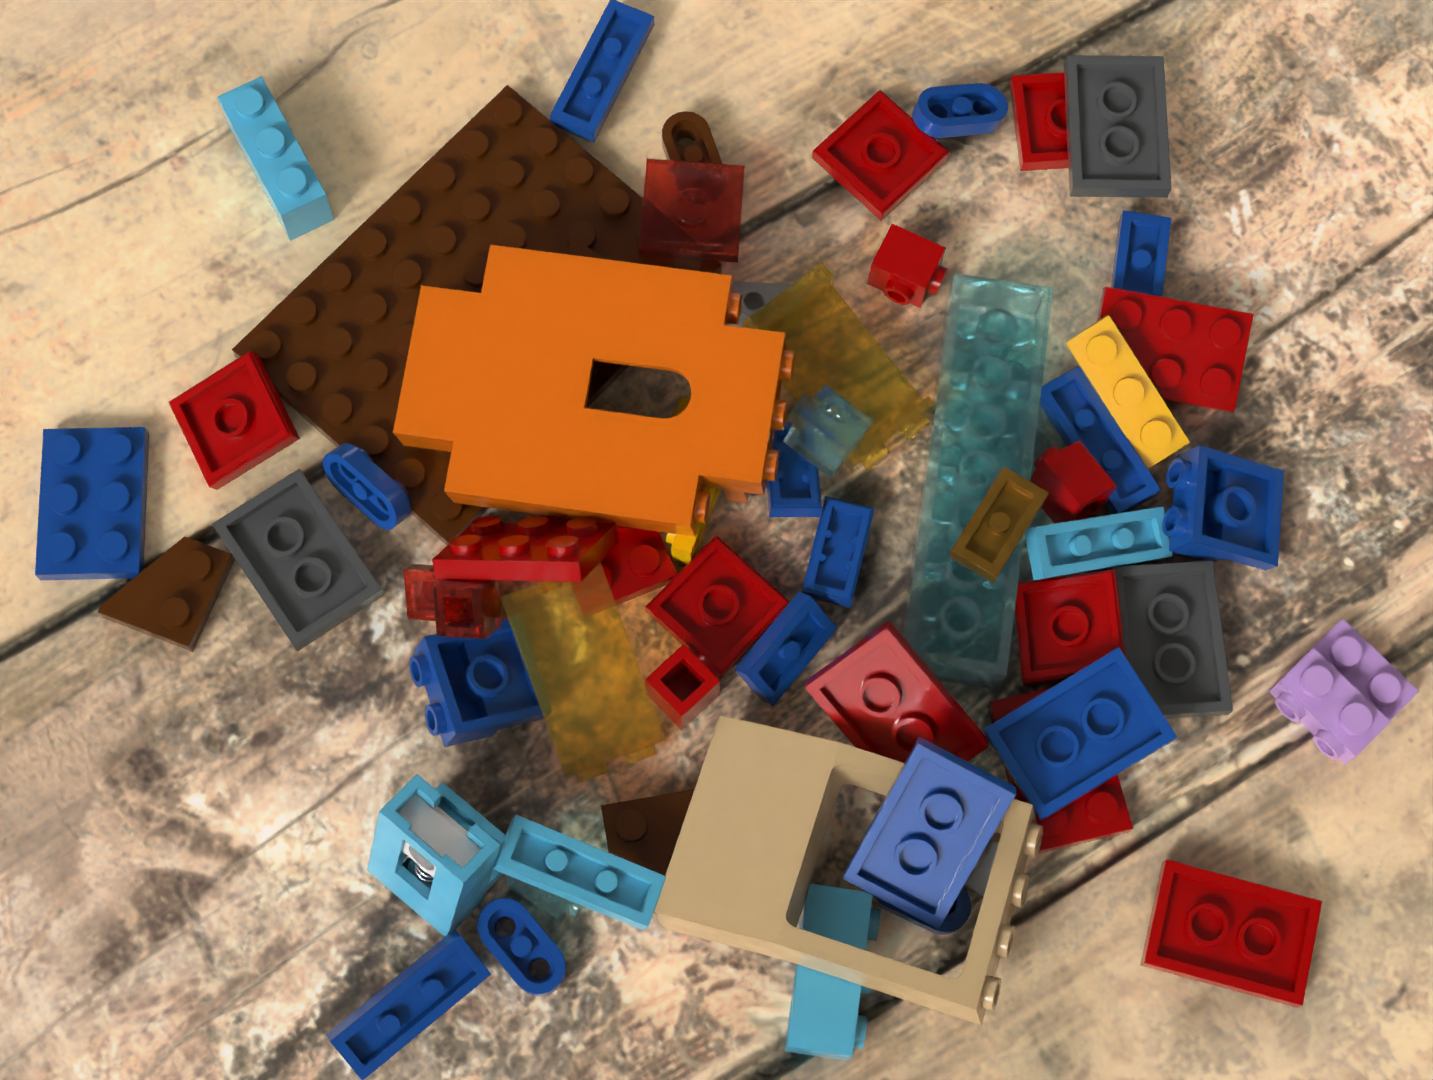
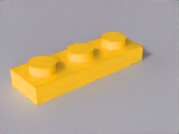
M1106 315L1064 342L1147 469L1190 443L1109 315Z

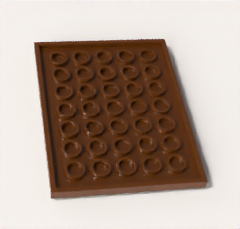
M506 85L254 327L232 351L237 359L250 350L259 354L279 396L336 447L343 443H349L355 447L362 448L387 475L401 482L410 495V513L448 546L450 540L458 537L471 525L474 519L482 517L489 508L454 503L444 492L451 452L404 446L393 433L421 285L481 293L490 245L568 254L570 240H577L608 260L717 274L722 272V264L510 86ZM594 361L586 408H589L629 365Z

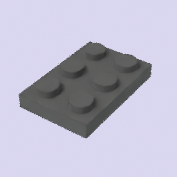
M1067 55L1064 62L1070 197L1168 198L1171 191L1164 56Z
M300 469L212 523L297 652L384 596L382 588Z
M1213 561L1111 567L1110 570L1115 569L1118 578L1127 660L1166 719L1229 715L1233 711Z

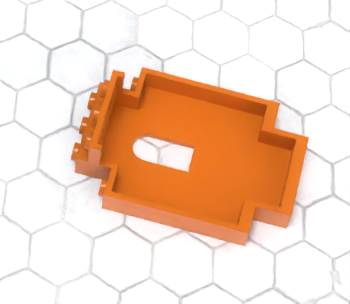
M490 245L481 293L421 285L393 433L404 446L451 452L444 492L454 503L566 519L593 517L597 519V523H616L617 526L695 537L697 523H706L709 511L710 492L703 491V487L723 489L727 501L748 504L749 493L765 495L767 480H776L780 451L772 449L775 430L783 431L785 427L788 401L780 399L782 382L792 381L795 351L788 350L786 334L784 332L730 325V323L739 324L743 299L742 294L735 291L732 275ZM594 361L673 371L682 375L691 387V398L687 407L680 414L671 418H657L586 408Z

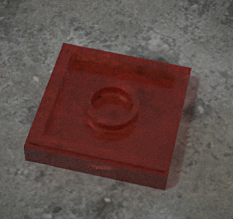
M647 158L639 256L738 263L745 166Z

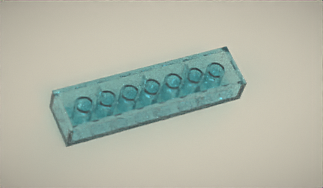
M954 273L948 291L901 633L902 637L939 681L999 690L1007 676L1023 537L994 584L948 556L1003 466L1028 481L1031 479L1053 288Z

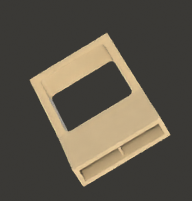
M720 715L665 875L666 879L654 914L667 930L786 960L982 1025L986 1009L993 1011L998 1002L1001 978L995 977L1000 957L1008 959L1012 951L1015 926L1009 924L1014 906L1022 908L1026 900L1029 876L1023 873L1028 856L1036 857L1039 852L1043 826L1037 825L1032 804L1013 799L995 830L1001 833L964 968L961 975L956 978H948L796 928L839 790L844 785L850 784L886 796L904 763L841 742Z

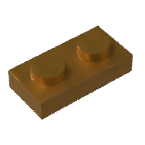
M1003 466L952 547L948 557L994 584L1046 500L1049 492Z

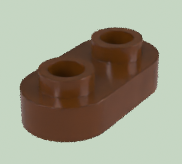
M684 111L670 116L662 128V147L678 192L686 202L692 205H710L722 196L725 189L726 174L709 125L703 117L694 112ZM682 138H690L694 143L691 146H682L678 141ZM702 179L707 181L709 186L700 189L695 187L693 182Z

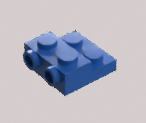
M1201 445L1177 455L1176 459L1171 462L1166 474L1168 487L1174 489L1173 505L1165 513L1162 522L1163 533L1166 536H1170L1169 551L1203 561L1215 562L1227 559L1265 571L1277 567L1284 471Z
M521 616L424 636L414 650L415 656L410 658L409 667L412 680L417 687L425 686L430 704L425 707V720L428 730L433 736H441L444 747L491 737L499 729L546 719L552 713Z

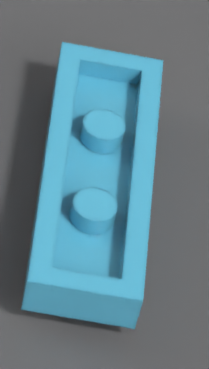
M1163 506L1028 528L1025 532L1033 580L1172 557V552L1169 551V536H1166L1162 530V522L1165 515Z
M515 815L512 818L493 866V870L640 930H645L649 927L666 879L664 875L519 815Z

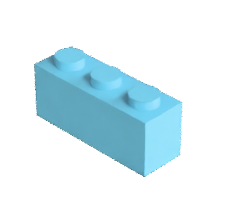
M258 77L218 96L217 98L227 124L289 240L291 241L333 221L334 217L326 193L263 77Z
M809 883L804 902L801 929L866 950L867 940H877L881 909L872 908L873 894L869 892ZM796 964L784 1051L849 1061L853 1057L854 1048L863 1049L867 1016L858 1015L860 994L870 995L871 988Z

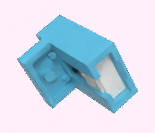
M416 774L379 811L367 871L446 937L454 929H457L483 901L484 894L503 875V873L493 870V866L505 834L443 782L435 789Z

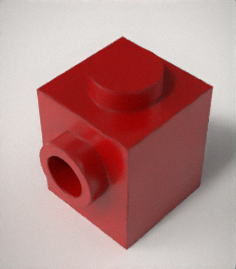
M891 224L871 264L867 284L882 290L884 295L895 303L901 305H908L910 303L921 308L928 292L935 296L938 294L947 275L948 268L941 265L946 247L895 224Z
M1080 440L1061 450L1058 446H1053L1043 452L1035 460L1033 465L1036 470L1029 479L1033 484L1049 492L1041 508L1054 524L1093 517L1099 513L1117 487Z
M683 644L645 679L646 695L682 731L719 696L720 680L718 677L720 674L703 654L698 653L694 655Z

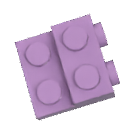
M1342 619L1269 692L1276 698L1275 704L1285 717L1293 722L1300 721L1314 735L1313 741L1322 753L1333 760L1339 759L1345 765L1354 759L1391 722L1390 720L1419 690Z

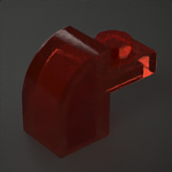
M411 564L403 570L407 618L436 621L437 636L486 639L502 625L499 580L435 579L433 565Z

